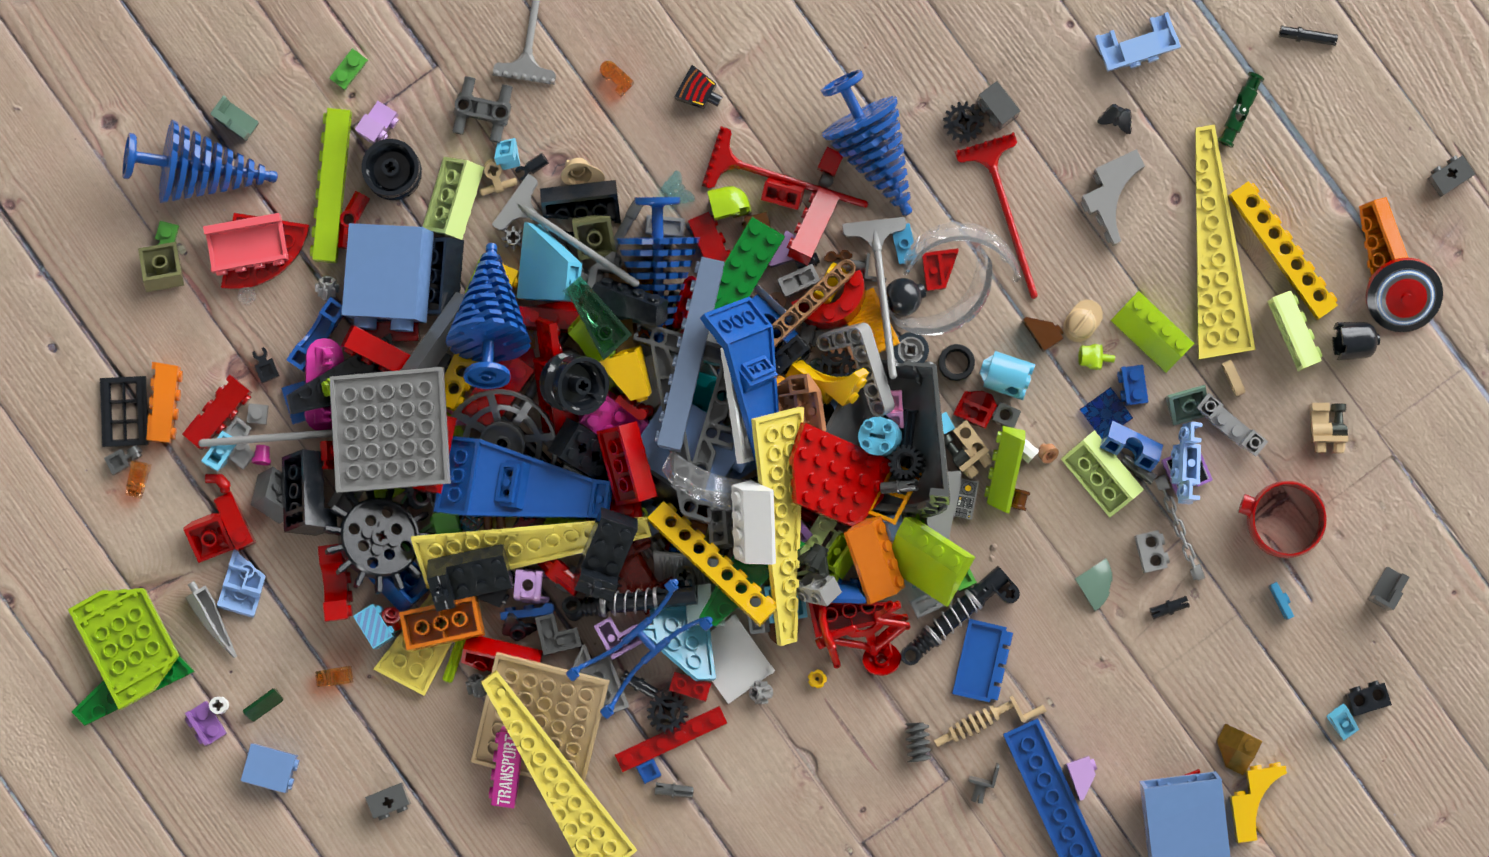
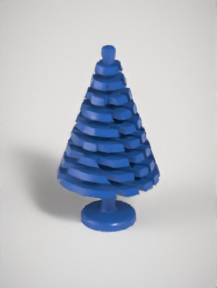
M861 69L852 71L833 80L820 90L825 97L841 93L851 112L827 127L822 132V136L826 140H832L830 144L834 148H841L839 153L844 157H848L847 161L851 165H857L855 169L859 173L866 172L864 178L868 182L876 181L872 186L877 190L885 189L881 194L886 198L894 196L895 198L890 203L893 206H899L902 215L907 216L912 213V208L907 202L911 199L910 192L902 193L909 185L908 180L901 181L907 175V168L900 169L905 165L906 161L905 156H900L904 152V145L899 144L903 138L902 133L897 132L901 127L900 120H896L899 117L898 108H895L898 104L897 97L883 98L861 108L851 87L858 83L864 75Z
M174 120L170 121L167 130L163 155L136 151V135L129 133L127 136L122 177L123 179H129L132 176L135 163L161 166L162 171L159 184L160 203L168 202L170 195L172 201L179 200L182 192L184 199L191 198L194 188L197 197L204 195L206 187L208 188V194H214L217 190L219 179L220 192H225L229 188L231 176L233 190L240 187L242 177H244V187H250L253 179H256V185H262L264 180L274 183L278 178L276 171H265V166L260 163L257 170L254 169L255 162L250 158L247 159L246 166L243 168L244 157L237 153L234 166H232L233 150L226 147L223 159H221L222 145L215 142L212 149L211 139L205 136L201 144L200 133L193 131L190 140V129L182 125L179 132V124Z
M634 197L636 205H649L652 208V237L616 238L617 244H652V249L620 250L621 256H653V260L623 261L625 267H653V272L628 273L635 279H653L652 284H639L638 287L634 288L643 289L644 291L652 290L653 294L668 299V302L680 301L682 295H664V291L683 290L685 284H664V279L687 278L689 272H663V268L690 267L692 260L664 261L663 256L695 255L696 249H664V244L699 243L700 237H664L663 207L665 205H678L680 197ZM668 307V313H676L678 307ZM667 318V321L658 327L663 328V325H672L674 318ZM657 334L654 337V341L661 343L664 341V336Z
M488 243L486 245V252L482 254L472 281L469 283L467 288L469 290H467L459 312L456 313L446 336V345L451 347L450 351L454 354L459 353V356L465 359L473 357L472 361L478 362L471 364L465 369L464 380L466 383L476 388L496 389L507 385L511 375L504 365L495 362L508 361L520 357L529 350V343L531 341L525 323L523 324V317L520 314L519 306L512 292V286L508 282L509 278L503 267L500 254L497 255V245L495 243Z

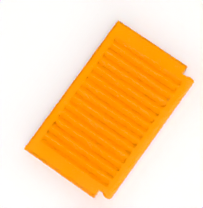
M873 287L865 291V299L860 312L852 321L847 323V326L859 323L868 324L872 329L878 352L881 353L886 350L880 300ZM891 325V333L894 347L900 344V342Z

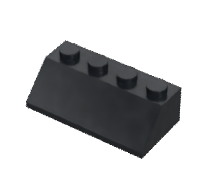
M651 470L657 493L656 497L649 499L653 502L652 506L657 508L663 501L666 504L671 503L678 510L676 513L682 518L683 515L679 507L676 485ZM687 503L684 506V510L689 512L694 504Z

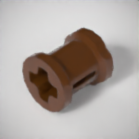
M1015 488L1011 508L1026 511L1025 505L1030 492Z

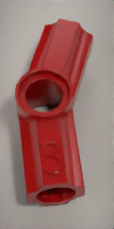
M354 192L345 211L340 215L338 248L347 249L349 225L345 224L346 216H354L353 224H358L361 215L370 201L369 197L360 192Z
M553 559L537 563L545 571V575L557 584L559 583L571 595L575 596L579 592L574 590V574L561 560Z

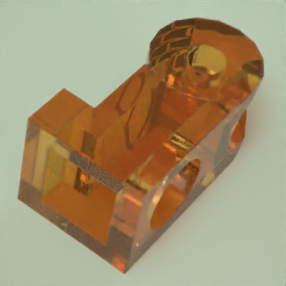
M605 61L601 64L600 72L602 77L606 80H611L617 86L615 89L616 93L622 97L633 86L634 81L612 61Z
M136 460L131 461L126 486L127 496L139 499L143 497L152 464Z
M352 666L315 672L317 687L354 683Z

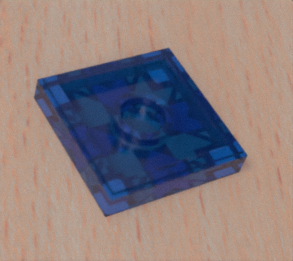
M1111 387L1079 409L1101 439L1105 429L1112 420L1124 425L1133 419Z

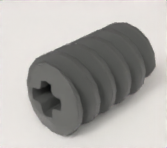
M924 722L905 723V725L911 727L905 730V733L911 734V736L906 738V741L912 743L906 746V748L912 750V752L907 753V756L912 757L907 762H922L931 759V756L926 754L931 751V748L925 747V745L930 743V740L925 739L930 733L924 731L929 728V725L924 724Z

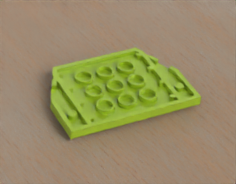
M144 588L112 591L101 590L68 609L119 710L154 692L179 657Z

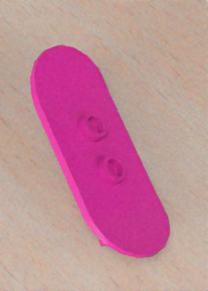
M322 338L310 344L306 352L305 384L344 361L343 351L338 343L332 339ZM331 406L305 411V420L309 427L316 431L332 429Z

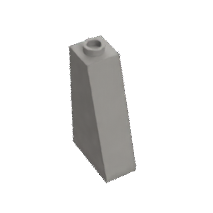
M961 470L948 472L951 500L947 510L939 515L926 518L927 526L947 539L950 536Z

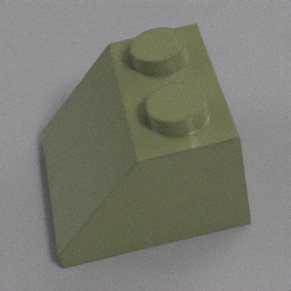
M591 215L572 219L575 239L601 256H607L611 252H616L610 216ZM577 249L579 260L591 259Z
M176 242L138 248L146 292L184 286Z

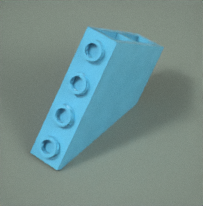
M524 222L517 298L530 301L578 302L582 263L540 224Z

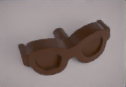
M842 250L840 254L829 251L824 256V261L850 260L853 258V254L848 250Z

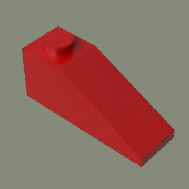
M229 491L215 498L214 502L235 549L240 551L256 543L232 492Z

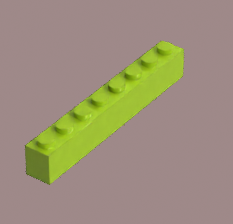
M327 108V113L323 114V124H326L325 132L321 134V143H324L323 151L320 150L319 162H322V167L318 169L317 181H320V187L316 188L315 199L318 200V207L314 208L316 226L312 227L314 245L310 246V256L313 257L312 259L315 262L338 263L340 215L343 212L352 120L351 110Z

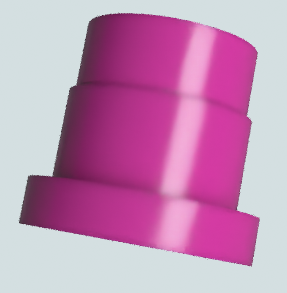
M256 445L251 462L256 465H271V460L269 459L270 447L267 445Z

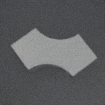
M236 416L225 432L232 437L249 436L252 427ZM249 443L237 444L228 458L244 470L254 457V453L250 449Z

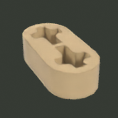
M1229 360L1222 363V369L1234 395L1237 397L1244 394V386L1233 362Z

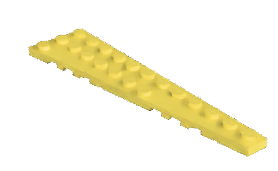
M1215 125L1195 128L1198 360L1256 350Z
M796 407L751 419L758 483L774 490L776 564H768L771 596L776 603L774 605L776 607L774 622L777 645L779 646L797 642L798 639L797 611L799 599L796 596L797 587H799L797 568L800 566L798 549H800L801 506L792 502L793 489L791 478H793L789 458L800 424L804 421V407Z
M492 517L493 529H496V517ZM505 517L506 528H512L518 517ZM431 593L420 608L434 605ZM460 615V619L457 622L463 624L465 617ZM441 619V623L438 626L444 628L446 621ZM423 623V627H421L420 630L425 632V629H427V625H424ZM402 631L373 670L425 696L452 643L407 651Z
M647 516L634 517L638 519V530L633 541L652 537ZM595 521L411 536V541L426 588L430 589L427 582L429 559L504 544L510 569L524 567L582 553Z
M495 670L482 680L481 683L575 857H630L637 851L636 847L498 671Z

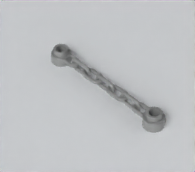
M1165 474L1158 476V479L1155 480L1159 491L1163 489L1165 495L1163 502L1167 512L1173 515V528L1176 535L1182 538L1184 543L1182 546L1183 554L1187 561H1191L1193 569H1190L1193 580H1202L1205 578L1200 564L1195 565L1194 563L1196 556L1193 547L1185 540L1186 529L1182 520L1177 519L1175 514L1177 506L1173 497L1168 495L1166 491L1170 489ZM1171 499L1173 507L1169 509L1166 500L1170 501ZM1179 523L1183 530V532L1180 531V534L1178 533V530L1176 528V525H1179ZM1188 546L1191 550L1193 557L1189 555L1188 558L1185 548L1188 549Z

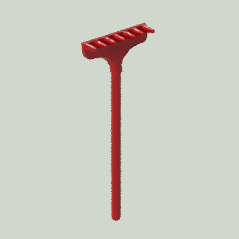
M720 126L702 183L703 187L714 188L721 174L727 170L742 169L767 178L805 187V190L817 193L820 187L818 185L739 160L730 148L731 130ZM823 188L839 195L840 201L867 208L869 205L866 200Z
M1012 132L1009 135H1003L984 143L975 144L961 150L958 149L955 151L958 162L976 161L983 164L991 173L1030 297L1036 299L1038 294L998 173L1000 156L1004 151L1017 144L1015 133Z

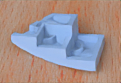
M235 549L229 562L217 608L254 618L266 576Z

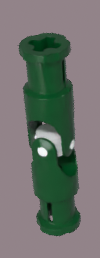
M1254 72L1248 73L1245 86H1242L1238 94L1236 103L1224 125L1225 129L1221 138H1218V142L1224 146L1233 148L1237 133H1240L1249 113V108L1256 99L1258 87L1264 81L1261 75ZM1235 114L1242 115L1241 119L1237 120Z

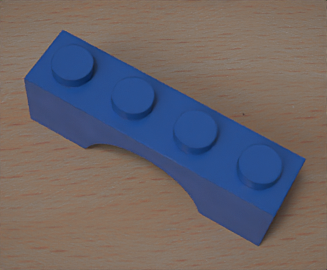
M331 297L328 299L309 332L295 346L286 359L304 373L306 369V352L310 344L317 339H328L344 317L341 315L342 305Z

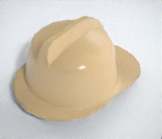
M583 158L566 160L565 168L561 173V179L567 185L605 181L603 172L589 165Z
M1083 300L1075 305L1063 323V330L1067 338L1074 342L1087 340L1103 319L1101 306L1093 300Z

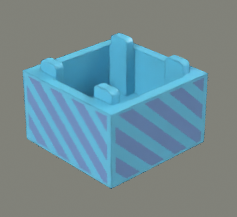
M371 604L353 616L373 649H379L395 639V633H397V631L394 632L392 626H386L379 614L384 609L382 606H377V604Z

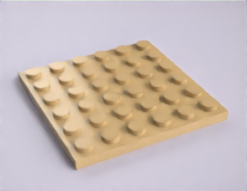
M497 652L492 673L495 670L498 671L585 782L602 715L600 710L604 707L610 680L579 673L580 676L575 681H571L566 675L568 671L566 669ZM488 694L486 695L471 762L495 768L496 762H493L494 750H498V743H495L496 732H500L504 724ZM521 759L520 775L533 778L523 759Z

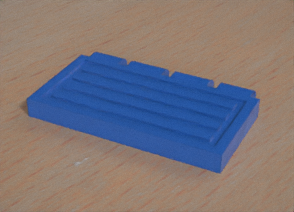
M973 619L968 621L952 694L989 703L991 699H999L1001 687L994 686V682L1002 684L1005 668L998 667L999 663L1006 665L1009 649L1002 647L1003 645L1010 646L1013 637L1012 632L1006 631L1007 627Z

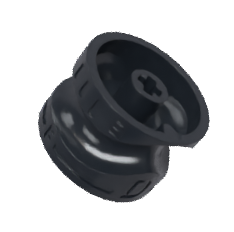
M380 140L370 146L363 157L361 164L363 178L370 189L383 199L390 201L405 199L416 191L421 182V162L414 150L401 140Z
M566 352L553 356L544 365L540 374L539 388L543 399L552 408L576 415H588L596 411L604 403L609 390V378L605 368L597 360Z

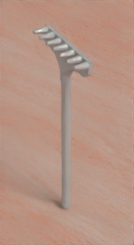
M532 0L523 53L512 63H496L493 68V76L555 85V72L541 68L535 62L532 54L540 0Z
M527 174L492 224L498 230L504 231L517 218L524 217L535 220L633 287L639 286L637 279L535 211L531 203V196L538 182L530 174Z
M905 217L842 224L844 235L849 238L859 237L865 239L874 252L889 377L895 379L897 372L881 251L883 242L888 235L905 230Z
M329 429L202 439L198 444L200 447L325 438L333 437V431Z

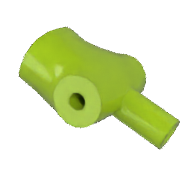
M1101 344L1081 345L1079 348L1078 363L1081 366L1092 370H1101L1103 362H1115V355L1103 354V346Z

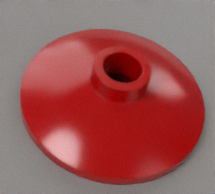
M891 645L893 656L889 659L884 655L883 648L875 656L865 651L862 659L863 665L868 672L874 675H889L900 666L901 655L899 650Z

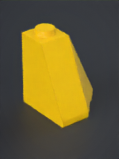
M641 345L619 351L612 358L606 356L599 361L607 374L631 401L637 400V402L648 399L652 390Z

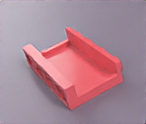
M279 213L203 226L212 267L210 269L217 276L227 275L228 271L231 270L244 272L247 271L248 267L253 266L254 269H261L266 267L265 264L273 263V266L285 264L284 261L289 260L282 217Z

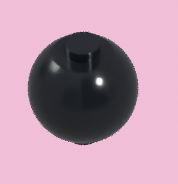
M908 278L895 279L886 287L888 309L898 316H908L916 312L921 305L922 299L926 297L924 286L921 283L916 284Z

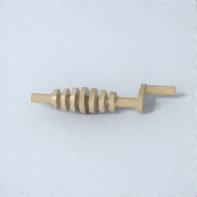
M1012 695L1007 703L997 708H994L993 705L990 706L991 711L987 712L986 708L982 709L984 713L982 716L979 711H976V719L973 718L972 714H969L970 722L967 723L965 718L961 719L962 726L958 722L955 723L957 729L953 730L951 726L948 728L949 732L935 739L934 742L939 747L950 740L959 741L958 736L965 739L964 733L968 732L970 737L974 736L971 729L974 728L977 734L980 733L979 725L985 730L987 728L985 722L988 721L991 726L993 718L998 721L1000 714L1012 708H1015L1023 725L1047 711L1044 705H1041L1023 715Z

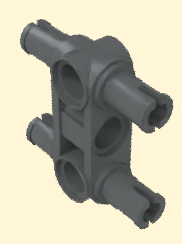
M465 76L462 91L459 92L455 101L454 115L456 117L452 132L463 135L466 120L469 118L483 120L493 124L489 140L500 143L503 129L508 124L512 107L510 98L513 87L502 84L499 99L496 102L477 98L472 95L476 79ZM463 101L469 103V107L465 110L459 108V104ZM500 109L506 111V115L503 118L496 116L497 111Z

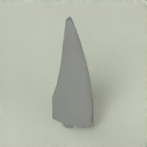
M195 581L191 582L188 586L192 594L185 597L189 605L218 643L233 658L237 657L216 603L207 587L204 586L199 589Z

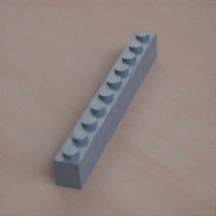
M701 257V261L696 263L694 273L698 274L696 281L692 280L690 291L693 292L692 299L687 300L686 310L689 312L687 318H683L681 329H684L683 337L679 336L677 347L680 350L679 354L674 356L672 366H675L674 374L670 373L668 385H671L670 392H666L663 404L667 405L665 412L661 411L659 422L662 423L661 430H657L655 441L658 442L657 446L659 448L681 452L709 330L704 326L700 317L715 308L725 266L723 261Z

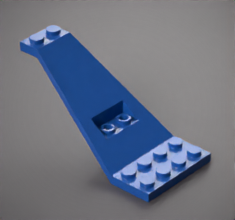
M749 296L704 313L700 320L724 350L750 447L756 462L751 419L779 412L778 374L775 363L773 326Z
M453 436L449 453L451 484H443L441 494H436L434 512L470 517L596 519L601 507L610 510L613 492L610 481L592 479L482 439Z

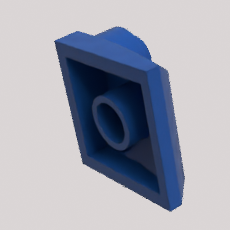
M850 578V580L838 579L837 583L842 592L831 603L866 604V597L859 578Z

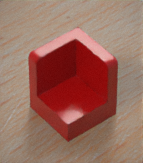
M827 147L817 170L827 172L832 177H835L844 156L838 151Z

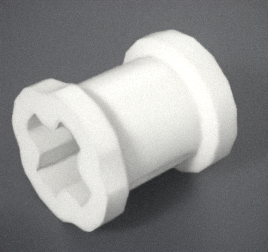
M214 697L209 703V708L215 714H222L229 708V702L224 697ZM218 700L220 703H223V707H220V711L219 708H215V704L218 703Z

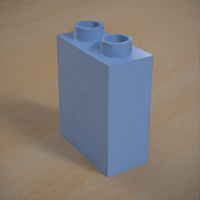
M349 223L341 315L354 319V326L363 330H376L377 321H391L390 330L399 332H413L414 323H427L434 232L424 227Z
M693 404L686 427L691 461H693L707 415L706 412ZM660 406L642 433L641 438L651 470L675 484L670 451L659 448L657 446L658 442L655 441L656 432L661 430L662 423L659 422L662 411ZM709 429L706 435L709 438H714L717 435V431ZM720 434L719 440L729 444L730 442L734 443L732 434ZM712 445L716 452L715 460L705 493L697 499L711 503L714 502L721 506L732 490V486L726 483L733 469L742 474L750 462L737 464L735 446L731 451ZM698 466L695 469V473L698 475H703L706 472V468L703 466Z
M1216 771L1139 781L1148 857H1230L1222 779Z

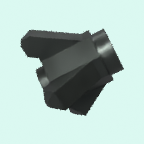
M814 543L813 547H810L808 551L798 557L800 566L806 565V570L827 577L829 575L828 549Z

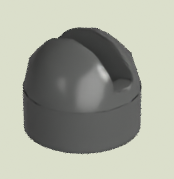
M823 172L818 186L823 188L831 187L834 181L833 177L829 173Z

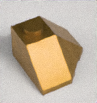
M1228 724L1224 725L1217 739L1225 767L1242 776L1254 760L1263 742Z

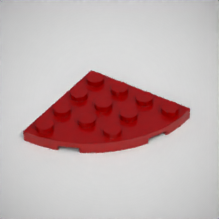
M234 213L232 221L258 216ZM282 220L289 260L284 261L285 264L273 266V263L265 264L266 267L261 269H254L253 266L248 267L247 271L244 272L228 271V274L222 277L221 288H251L266 283L280 275L299 255L308 236L310 225Z

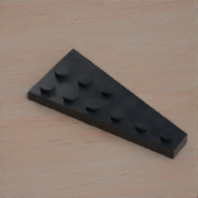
M391 333L381 338V340L393 345ZM356 354L354 357L347 358L286 395L290 414L331 406V397L324 395L321 386L325 379L331 376L381 372L378 370L379 366L374 363L368 365L362 362V357Z

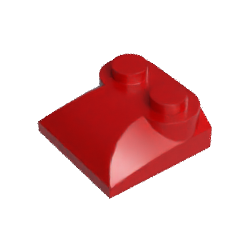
M219 513L209 514L183 527L198 563L234 549Z

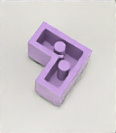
M377 101L368 115L364 114L355 131L359 136L372 144L387 139L388 131L390 128L394 129L399 121L397 119L398 114Z
M609 617L594 625V628L608 651L619 644L638 624L620 633L612 617ZM636 636L630 643L625 644L610 656L614 660L643 642Z

